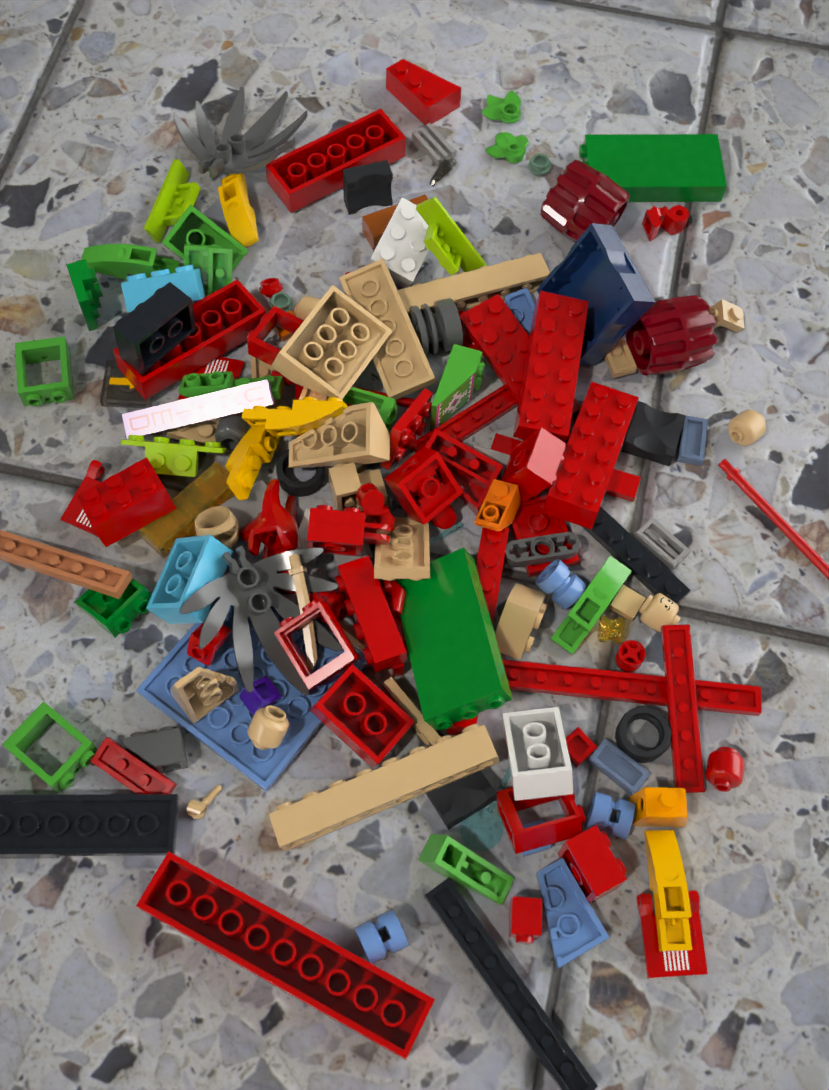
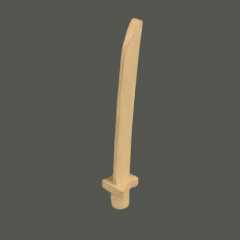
M299 554L288 556L291 569L288 572L290 576H293L300 614H302V608L310 603L304 576L307 569L305 566H302ZM311 621L303 627L307 662L314 671L318 660L314 624Z

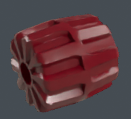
M574 160L566 166L563 174H559L555 187L549 189L546 199L541 206V216L562 234L577 241L591 223L615 227L627 207L630 195L604 173L580 160Z
M697 295L662 299L656 301L626 333V343L639 373L647 376L679 372L706 363L707 360L713 358L715 352L712 347L714 344H718V336L714 334L713 329L716 326V321L713 315H709L710 306L706 300L701 299Z

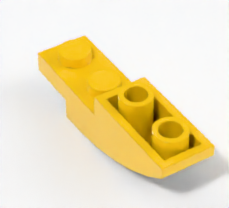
M232 173L221 179L222 186L218 187L219 198L231 236L246 248L259 241L255 212L249 204L244 173Z
M303 397V400H293L292 408L278 406L277 409H268L260 405L253 406V409L243 408L242 419L250 426H264L265 430L274 437L302 435L310 429L316 430L326 424L325 421L331 417L336 418L344 413L343 410L348 406L340 398L330 397L327 401L314 397Z
M252 426L237 444L225 465L230 473L226 483L239 501L248 499L261 465L271 462L281 437L272 436L265 430L264 426Z
M674 830L644 831L650 891H653L659 952L692 950L689 918L692 916L683 862Z

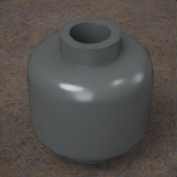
M238 414L223 417L219 420L215 432L216 442H221L220 446L227 448V451H233L250 429V425Z

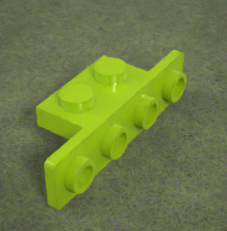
M179 159L173 160L144 226V230L155 243H161L167 227L175 225L190 204L194 206L201 189L196 182L187 183L190 174Z
M436 197L417 204V212L428 225L424 243L449 275L458 273L459 267L464 272H469L487 265Z
M129 434L128 439H121L120 442L121 445L145 447V458H148L156 474L197 477L199 451L227 453V448L220 447L221 442L205 441V446L195 445V440L180 439L179 443H169L170 438L154 437V441H146L143 435Z

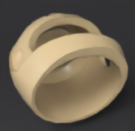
M215 506L202 511L195 519L197 536L211 535L229 549H232L237 543L240 531L239 522L227 507Z

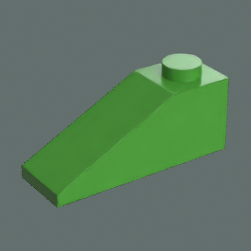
M430 834L418 861L440 875L498 905H503L514 880L513 877L448 835Z

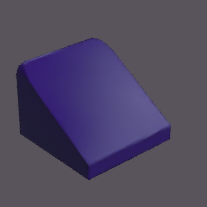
M265 676L253 682V691L251 693H247L244 687L239 697L254 716L258 709L274 705L283 696L269 678Z

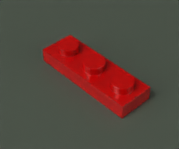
M110 737L104 739L90 762L136 794H171L177 786V783Z

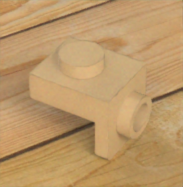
M723 299L710 307L709 315H713L716 321L714 329L720 325L736 333L744 329L742 308Z

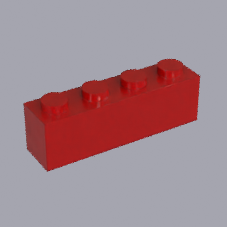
M369 555L338 565V576H335V581L338 584L339 592L344 591L347 600H344V605L348 616L353 615L356 624H353V629L357 640L362 639L366 647L362 649L366 664H372L374 671L378 672L406 662V649L379 580L374 579V568Z

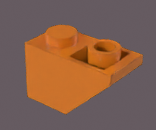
M493 479L474 524L498 532L509 526L513 522L522 502L518 485Z

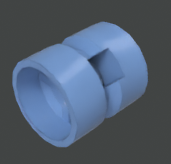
M560 559L551 562L540 573L535 582L547 595L552 593L551 599L563 610L573 605L586 589V584L576 574L570 575L568 567Z
M595 791L587 815L586 828L590 829L596 825L599 831L606 829L609 835L626 840L634 817L635 803L623 799H618L614 802L611 796ZM612 810L616 812L614 822L609 821Z
M392 909L377 916L375 923L367 921L354 928L362 950L371 964L386 958L387 951L396 953L409 946L399 920ZM385 929L389 940L383 943L378 932Z

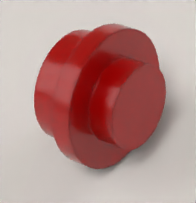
M268 278L260 282V294L270 298L283 290V285L279 282L278 278Z

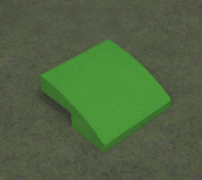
M184 244V266L193 264L194 269L200 268L205 295H210L232 282L233 249Z

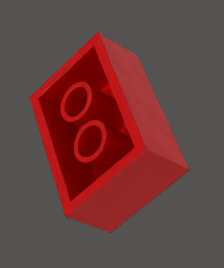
M147 457L76 495L92 528L105 547L114 544L177 509Z
M353 664L340 675L309 710L370 767L378 765L415 722Z

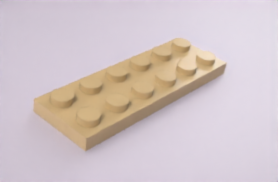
M384 258L339 277L348 297L393 330L372 358L388 397L396 400L436 383L435 376Z

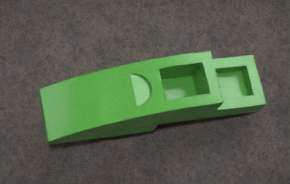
M103 244L86 247L81 260L86 259L88 268H94L96 273L126 280L128 274L145 273L147 278L152 277L151 272L169 269L170 273H175V268L180 266V261L157 256V249L131 244Z
M216 371L206 374L191 373L184 375L178 391L180 395L191 398L268 379L274 400L281 399L285 383L283 376L244 377L234 380L232 371Z
M609 556L550 640L570 655H573L619 591L631 570L612 556Z

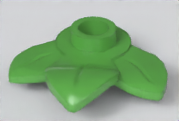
M514 91L508 92L504 99L492 95L487 96V108L482 110L485 117L491 120H501L508 124L519 121L521 116L519 110L521 99Z
M501 132L495 136L496 144L487 147L485 151L494 158L505 157L509 163H519L524 159L526 154L525 148L529 145V140L524 135L514 137L511 133Z

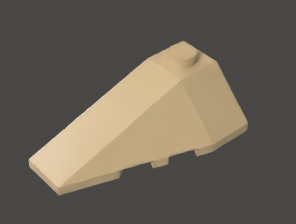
M368 402L349 406L343 410L344 413L336 418L331 417L325 421L326 424L316 430L310 429L290 441L289 468L335 466L340 463L349 464L353 462L357 465L389 461L390 434L375 404Z
M197 667L188 675L179 679L170 691L191 722L195 724L237 693L239 688L233 677Z

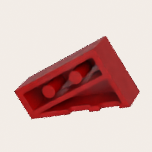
M401 59L386 68V89L425 126L428 123L432 125L460 108L461 87L405 59Z
M435 428L425 448L438 451L463 491L459 496L460 499L477 516L493 479H499L503 465Z

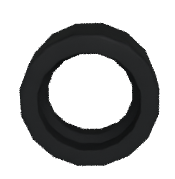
M289 449L279 456L276 463L277 479L282 490L289 495L297 497L309 496L317 492L323 485L325 479L324 466L315 467L316 473L311 479L304 482H296L286 476V468L289 466Z
M641 706L632 708L623 715L616 727L615 740L617 747L634 761L647 763L656 760L664 753L671 740V729L662 713L653 708ZM634 720H647L658 730L659 741L654 748L640 750L630 743L627 738V728Z

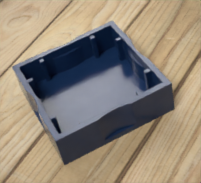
M591 223L571 247L565 259L551 271L537 288L538 294H540V291L589 301L579 365H597L655 303L654 298L612 225Z

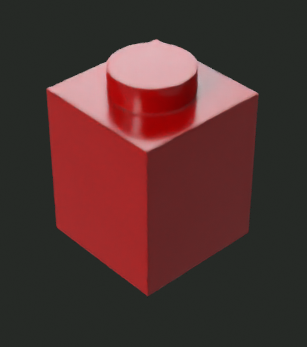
M512 896L509 903L508 937L516 938V943L534 944V939L538 940L542 936V898Z

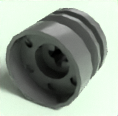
M447 298L435 301L433 303V313L426 303L421 305V309L416 305L409 308L410 321L426 356L429 351L433 355L437 354L438 342L445 352L451 351L454 344L463 345L461 321L453 299Z

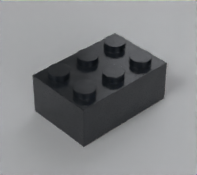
M169 282L164 287L157 289L145 302L138 304L135 310L126 317L119 319L116 325L113 326V331L120 358L141 375L196 331L192 299Z

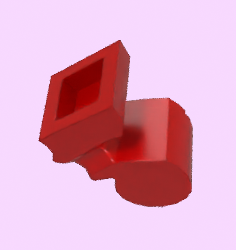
M675 205L670 210L666 206L662 208L653 206L651 209L646 210L642 226L649 242L656 238L660 227L670 235L682 232L688 220L689 211L681 205Z
M372 483L361 485L356 494L357 503L366 515H374L366 518L365 522L387 524L391 526V531L395 530V518L385 505V498L381 491Z

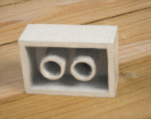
M402 197L367 265L384 258L393 281L404 288H408L414 281L429 251L424 243L428 225L417 212V205Z
M559 707L503 713L504 735L515 801L573 794L572 767Z

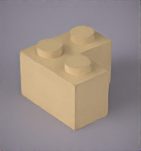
M354 462L349 464L340 463L332 468H328L330 493L335 510L344 511V508L350 507L361 511L362 509L357 503L356 494L359 487L365 483L376 485L385 498V505L388 506V495L380 469H367L357 474Z
M518 583L515 584L506 601L495 632L501 653L521 660L524 651L530 652L535 639L530 634L533 628H539L547 608V604L543 603L546 596L545 593Z

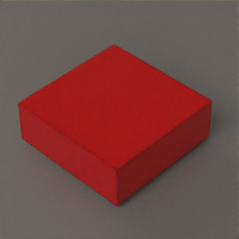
M579 727L565 738L570 761L576 767L598 748Z

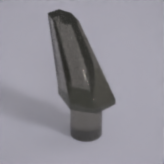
M451 157L448 160L445 158L439 163L430 180V186L434 187L450 173L457 164L455 158Z

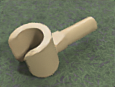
M217 785L204 797L202 802L192 799L186 809L187 815L195 819L203 818L208 805L223 788Z

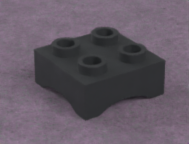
M388 160L343 169L344 203L349 215L355 214L369 206L386 207L392 205L391 182L393 180V173Z
M638 401L621 452L670 467L686 415L663 412L644 402Z
M481 770L426 793L448 830L491 804L497 798V793Z

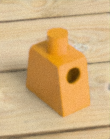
M646 787L629 797V802L635 803V812L631 826L685 827L687 804L684 788Z

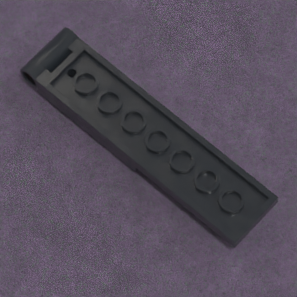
M178 794L0 795V859L59 858V856L167 855L168 851L175 854L179 796Z

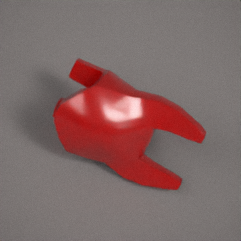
M273 479L269 482L264 493L262 511L250 523L241 527L239 531V536L242 540L248 542V551L251 555L258 556L261 542L264 544L262 559L300 549L296 499L293 495L287 497L285 508L280 504L278 479Z

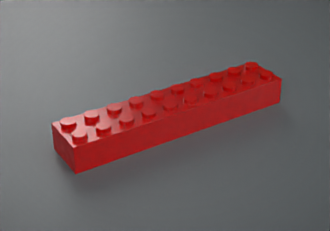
M169 851L136 904V907L142 912L405 1061L435 1001L429 995Z

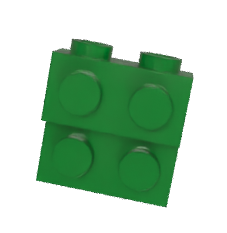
M86 259L66 264L89 331L99 329L96 319L100 318L97 308L102 307L99 298L103 297L94 268H88Z
M132 578L120 599L88 589L75 603L82 611L92 617L101 628L116 638L120 633L124 634L129 631L132 621L137 616L146 614L149 611L146 607L151 595L143 585Z

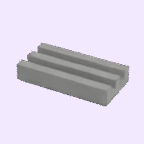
M430 123L426 124L425 129L421 127L419 132H416V130L412 132V139L437 166L455 157V149ZM422 137H424L430 143V146Z
M653 517L637 530L633 536L671 570L675 569L691 552L690 549ZM649 527L656 531L662 538H664L670 545H672L678 552H680V554L678 555L672 548H670L667 545V543L662 538H659L657 535H655L649 529Z

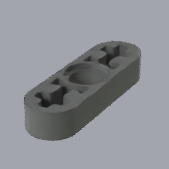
M563 532L513 540L506 545L504 559L512 567L553 562L556 559H571L579 551L580 539L572 532ZM564 541H568V544L572 545L571 550L563 546ZM544 544L549 548V553L540 555L535 551V546ZM513 549H517V552L521 553L520 558H516L515 554H512Z

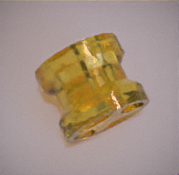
M600 616L598 642L605 643L607 640H611L615 644H621L624 631L623 618L609 619L607 616Z

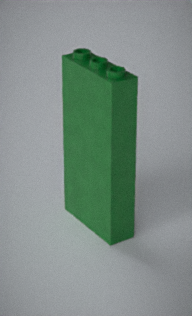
M718 134L585 135L583 144L579 146V158H583L582 162L604 173L630 195L629 202H721L727 187Z
M463 547L431 561L430 579H394L405 590V600L400 618L424 721L435 730H444L450 728L453 723L463 719L475 718L480 712L500 708L505 702L513 700L475 561Z

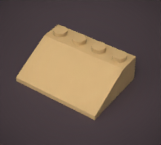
M332 285L278 353L271 367L296 384L327 397L343 399L393 330Z

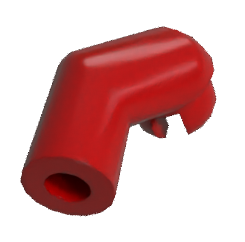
M381 580L380 585L383 593H386L391 599L389 608L392 615H402L405 600L404 588L395 580Z

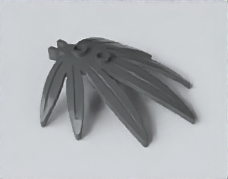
M240 87L228 114L221 143L215 144L213 132L198 101H195V113L201 142L175 112L173 117L184 144L194 156L201 160L199 162L200 174L209 172L210 177L215 178L220 172L235 174L251 172L273 161L278 155L295 144V138H293L287 144L276 149L288 140L303 124L308 116V110L267 142H265L277 126L288 100L287 91L242 135L240 132L244 120L245 92L244 88Z
M243 546L236 549L239 557L237 562L230 557L229 552H225L222 558L230 566L231 574L204 585L191 595L180 608L179 612L181 614L193 613L205 608L217 597L219 598L209 612L201 630L198 647L203 649L220 630L230 606L234 607L232 624L233 649L237 668L247 693L253 691L254 679L253 648L247 619L249 617L264 651L278 671L302 695L306 696L309 694L307 686L274 634L281 627L271 607L284 620L291 616L296 618L300 615L299 606L273 590V587H277L286 591L296 592L293 576H290L289 573L277 572L291 569L288 556L299 554L301 564L304 565L318 557L324 551L323 548H307L283 552L262 559L252 565L245 558ZM304 575L308 593L328 592L338 588V584ZM314 619L316 643L336 652L341 651L342 646ZM302 627L298 632L304 636Z

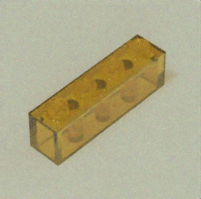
M216 461L172 499L177 509L139 529L143 540L165 559L170 554L176 538L194 537L196 535V517L202 511L220 506L235 496L226 483L230 473Z

